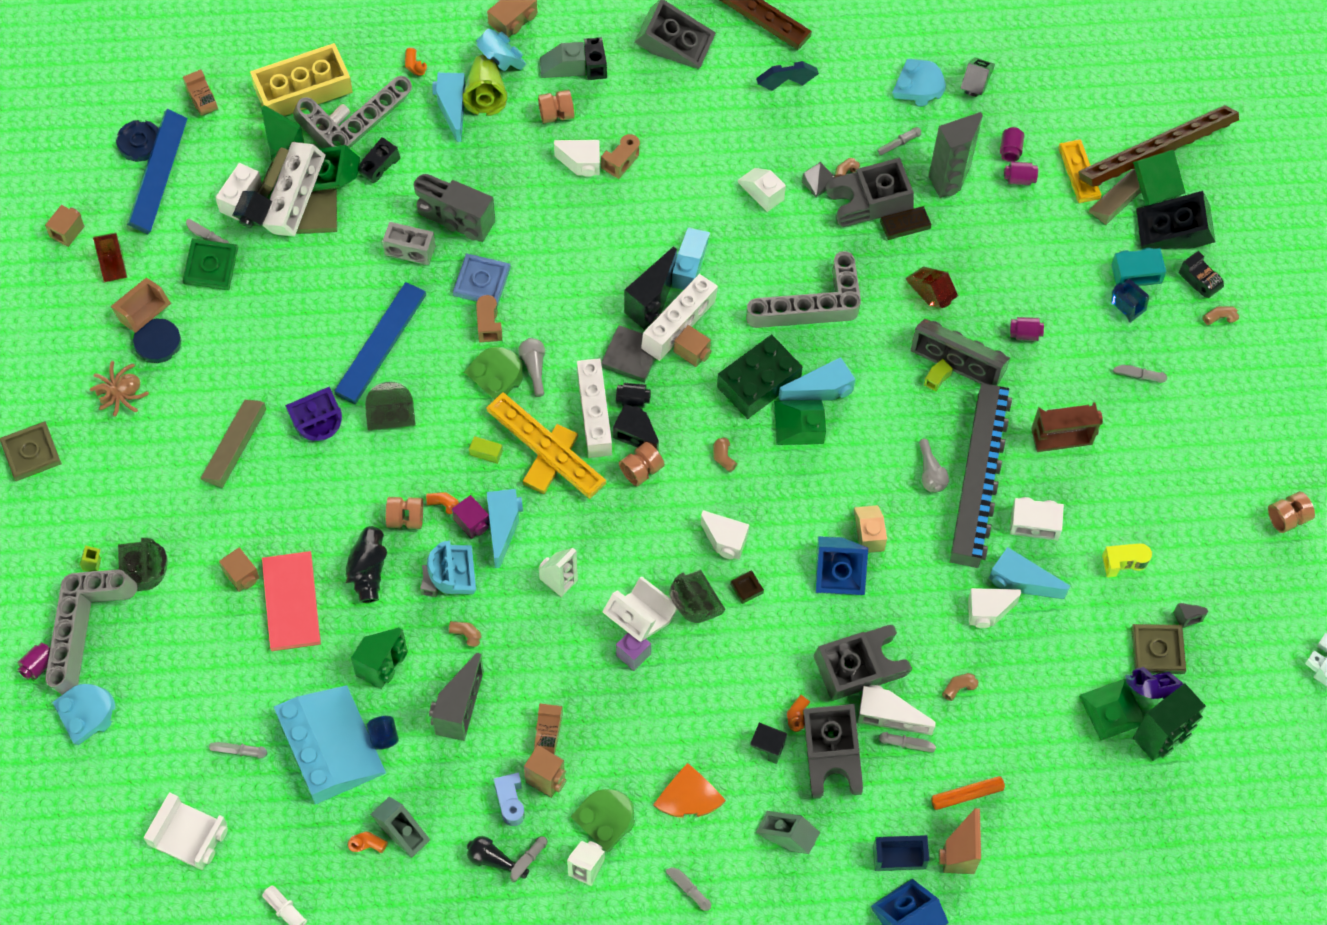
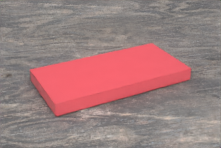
M311 551L263 557L262 565L271 651L321 645Z

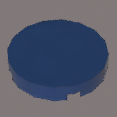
M133 120L125 124L119 130L116 140L121 155L135 162L148 160L158 127L146 120L145 122Z
M156 318L150 320L134 334L133 343L136 353L145 361L161 363L168 361L172 358V355L179 351L181 336L174 323L166 319Z

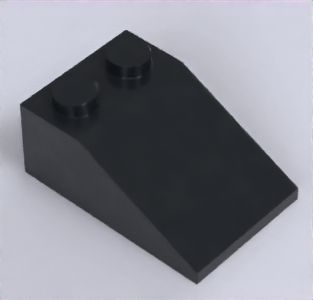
M1203 191L1136 208L1142 248H1196L1216 242L1210 203Z
M674 246L624 290V313L644 330L661 315L672 285V273L677 259V249Z

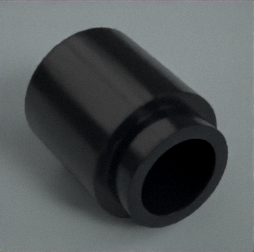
M624 383L617 386L616 403L622 404V406L626 404L645 408L646 403L650 404L651 390L647 389L646 384Z

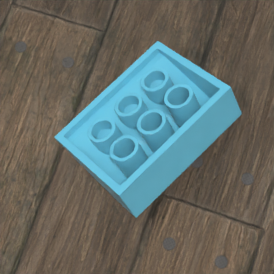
M347 685L297 696L274 706L278 720L315 805L386 774Z

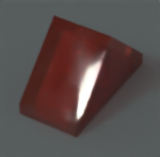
M117 233L93 237L104 282L127 278L123 250Z

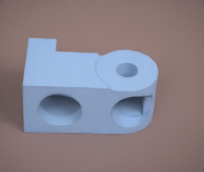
M519 772L494 778V785L504 822L509 826L520 825L525 818L524 806L518 800L516 790L522 789Z

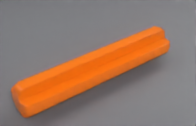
M997 776L932 796V806L935 810L1000 792L1004 790L1005 784L1002 777Z

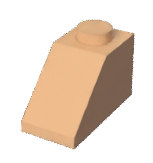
M879 506L854 507L859 544L868 547V553L884 551L887 535L884 517Z

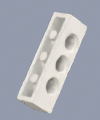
M291 143L271 194L270 200L273 202L263 222V226L273 234L295 237L325 158V154L314 144Z
M699 274L643 332L641 349L660 361L674 347L675 339L687 325L692 327L715 303L718 286Z
M601 358L577 361V375L588 458L612 456V440Z

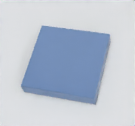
M466 253L453 290V296L477 301L483 295H490L496 299L498 306L511 269L510 263Z

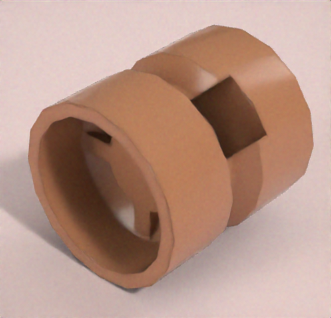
M570 90L558 91L555 96L551 93L538 95L543 124L556 122L557 118H560L562 121L574 119V107Z
M644 442L635 449V455L629 454L619 461L621 471L635 486L641 485L649 479V473L653 475L665 465L659 452L648 442Z
M1299 491L1286 497V500L1281 499L1269 505L1268 515L1276 530L1280 533H1285L1297 527V524L1302 525L1313 520L1315 510L1308 496Z
M402 497L387 498V528H401L403 525H406L408 529L422 528L423 498L409 497L406 501ZM405 510H409V516H405Z

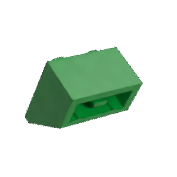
M398 627L365 636L351 657L355 675L380 689L383 688L385 683H389L395 674L394 668L398 662H403L408 652L403 629Z

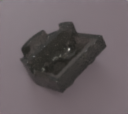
M384 382L370 390L365 402L368 431L416 426L413 397L404 385L397 382Z
M141 538V542L118 544L119 570L125 572L137 583V591L153 589L162 581L167 570L168 558L165 549L151 538Z
M702 570L686 576L683 572L674 579L669 589V596L685 619L693 623H701L724 613V606Z

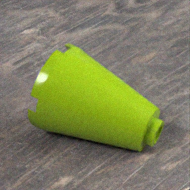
M480 55L473 61L463 92V104L473 114L479 115L480 112L486 113V116H491L505 108L508 96L496 62L492 58L488 59L485 55Z

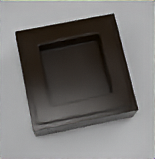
M752 570L730 582L742 604L764 593L763 587Z

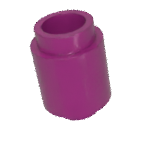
M1010 127L1002 132L1000 154L1002 159L1008 162L1018 161L1022 155L1025 134L1017 127Z
M1010 161L1009 166H1005L1004 179H1008V184L1031 185V183L1036 184L1037 165L1028 162Z
M1017 317V319H1011L1010 338L1023 341H1039V337H1043L1044 323H1040V318Z
M42 642L38 646L34 645L17 662L19 673L28 680L30 678L36 680L47 669L50 648Z

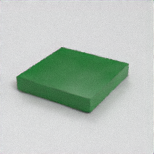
M1174 150L1133 162L1145 206L1186 193Z
M192 238L183 283L230 290L239 248L238 245Z

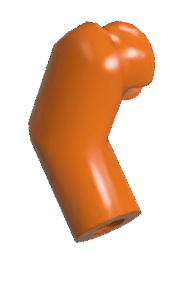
M407 48L405 50L406 69L416 76L424 75L427 70L426 63L421 64V61H416V49Z
M446 492L426 494L427 506L442 504L446 506L447 514H452V508L459 504L458 499Z
M801 694L787 711L789 728L795 732L801 731L804 728L803 711L810 703Z
M365 831L352 836L347 845L352 852H360L371 847L383 853L388 842L371 832Z

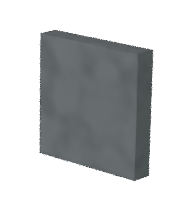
M619 325L601 362L602 368L645 383L656 358L641 349L642 333Z

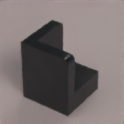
M759 722L750 746L768 753V761L777 764L786 743L787 733Z

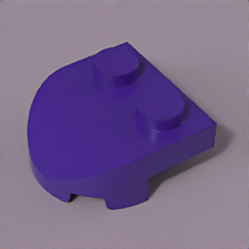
M330 386L285 405L296 431L307 440H326L332 437L340 427L342 412Z
M1144 667L1133 670L1132 675H1125L1126 683L1134 691L1152 699H1165L1184 684L1170 672L1152 675Z

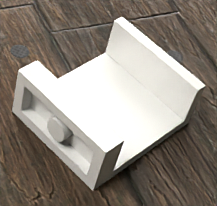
M640 577L630 594L624 596L618 590L612 593L602 612L641 642L669 625L679 605L646 579Z
M169 792L146 832L144 839L149 846L203 870L205 865L210 864L215 855L214 849L218 841L222 842L225 838L228 827L224 817L220 815L217 819L183 804L178 796Z

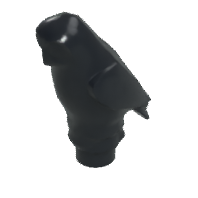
M368 526L363 529L356 544L350 551L346 565V583H354V590L359 595L360 603L379 601L378 591H380L381 572L384 559L387 556V550L382 546L383 532L374 526Z

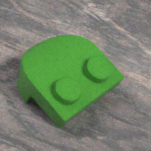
M492 347L482 351L464 373L495 400L502 392L507 395L514 386L519 387L523 380V363L514 352L501 347Z
M611 789L598 790L586 798L572 814L571 818L605 851L610 852L620 839L632 830L635 823L634 805L630 798L620 791Z

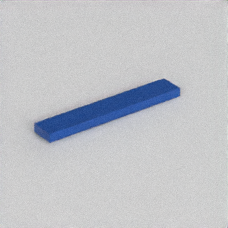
M170 109L164 111L127 223L128 226L146 234L151 232L188 119Z
M407 282L404 283L335 389V395L354 404L358 402L426 297V291Z

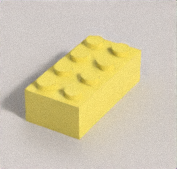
M335 43L250 71L253 86L261 105H265L283 116L293 113L298 101L305 97L313 99L317 104H321L353 93L350 76Z

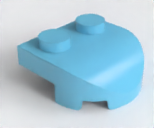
M487 29L476 40L477 46L488 59L492 58L501 70L506 71L510 65L519 70L525 67L526 62L521 58L523 56L522 52L509 44L510 39L502 31L497 33L492 29Z
M907 59L892 93L896 99L915 100L917 106L928 105V101L935 97L939 99L943 95L946 82L940 68L935 63L927 60Z
M450 541L439 543L429 553L427 558V569L434 586L447 594H474L476 584L472 545H451Z
M80 684L74 686L53 701L74 744L80 745L97 731H106L112 723L110 719L112 710H115V701L109 691L99 686Z

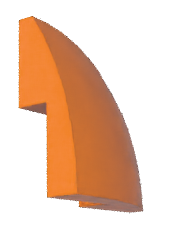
M687 763L658 797L654 806L660 811L675 817L683 818L684 814L696 813L700 817L715 811L726 800L698 771Z

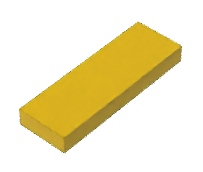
M1081 139L1059 143L1058 149L1078 203L1099 200L1101 198L1099 187H1092L1079 179L1078 171L1091 166Z
M556 424L552 431V434L569 449L573 447L578 438V433L559 424ZM538 455L525 476L523 485L545 494L557 471Z

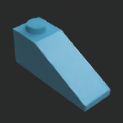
M438 72L437 81H433V95H437V103L456 141L462 142L463 92L466 86L465 74Z
M687 228L673 269L672 288L684 290L699 275L710 232Z
M840 357L780 387L778 399L780 401L835 400L839 397L844 398L854 390L855 378Z
M516 489L487 492L495 568L501 567L519 522L518 512H523L522 498L516 496Z
M1008 547L992 568L989 579L998 588L1021 590L1023 594L1065 599L1070 589V585Z

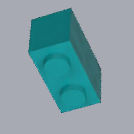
M1160 248L1120 251L1115 253L1111 264L1117 289L1162 284L1166 275V268Z

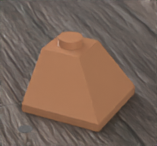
M975 808L946 840L943 849H939V864H943V873L975 874L981 861L980 809Z

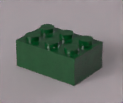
M771 334L718 373L717 388L749 419L779 396L780 387L800 378L803 366Z
M1184 683L1146 713L1133 739L1152 761L1159 756L1163 759L1174 750L1173 746L1178 741L1182 744L1192 736L1191 732L1197 728V723L1203 718L1201 714L1206 705Z

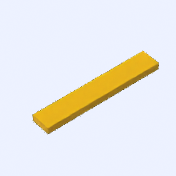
M504 392L486 407L487 412L588 499H591L606 484L605 478Z

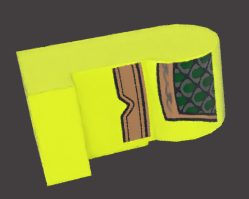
M1140 543L1106 546L1102 554L1107 577H1116L1119 570L1123 569L1144 570L1152 557L1151 549L1147 545Z

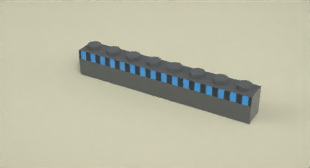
M981 383L949 563L979 568L981 560H986L988 546L984 545L985 538L989 539L992 524H987L988 516L993 517L995 503L991 502L992 495L996 496L999 481H994L995 474H1000L1002 460H998V455L1004 451L1005 439H1001L1002 432L1007 431L1009 418H1005L1006 411L1010 412L1012 398L1008 397L1009 388Z

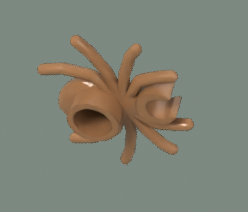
M111 361L109 367L110 380L100 374L95 373L93 375L107 383L90 388V391H95L97 396L103 393L106 394L104 397L99 398L100 403L103 404L99 407V410L106 409L115 401L113 416L116 417L121 400L130 410L138 412L137 408L125 400L141 399L149 395V392L135 395L140 387V379L134 374H124L127 370L134 368L135 364L124 367L114 378V361Z

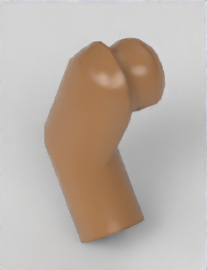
M855 158L846 159L836 167L834 177L846 175L849 170L852 173L856 172V169L860 167V163L855 161Z
M1218 306L1203 315V321L1207 325H1211L1218 319L1226 317L1227 322L1233 323L1239 319L1238 310L1233 306Z
M719 438L713 445L714 460L727 471L732 472L736 468L737 463L728 456L730 442L727 438Z
M450 621L449 633L463 634L467 637L468 646L476 647L480 644L481 632L473 624Z
M971 673L955 676L947 685L942 696L949 701H953L960 689L966 687L968 690H975L979 682L975 675Z

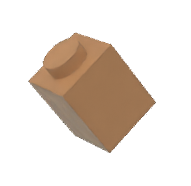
M63 205L57 209L45 224L49 236L68 247L85 227L80 212Z
M687 325L674 341V353L697 367L701 361L705 362L712 351L710 350L711 339L690 325Z
M240 547L219 561L222 571L239 592L244 588L252 587L259 579L256 567Z

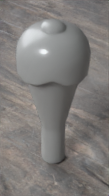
M528 338L520 344L519 356L524 361L532 378L535 396L541 397L544 395L542 368L545 347L540 340Z
M921 439L919 445L923 454L922 484L929 492H940L949 483L947 470L941 467L932 454L929 441Z

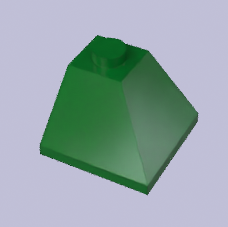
M265 105L261 107L272 161L281 147L289 150L292 142L304 143L301 125Z
M341 145L319 149L325 154V158L312 191L341 188L357 178L360 157L348 146Z
M822 400L774 401L776 445L824 444L826 422Z
M1126 679L1116 681L1079 696L1100 740L1137 728L1144 719V715L1129 685L1126 683Z

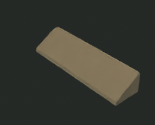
M1132 169L1089 209V212L1105 225L1141 193L1135 169Z
M244 400L201 476V480L221 488L224 487L266 411L264 402Z

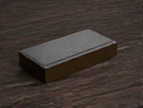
M924 206L884 216L880 220L888 240L931 229L932 225Z

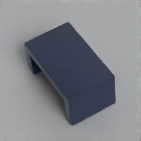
M927 835L875 837L873 844L875 871L926 869L929 863Z

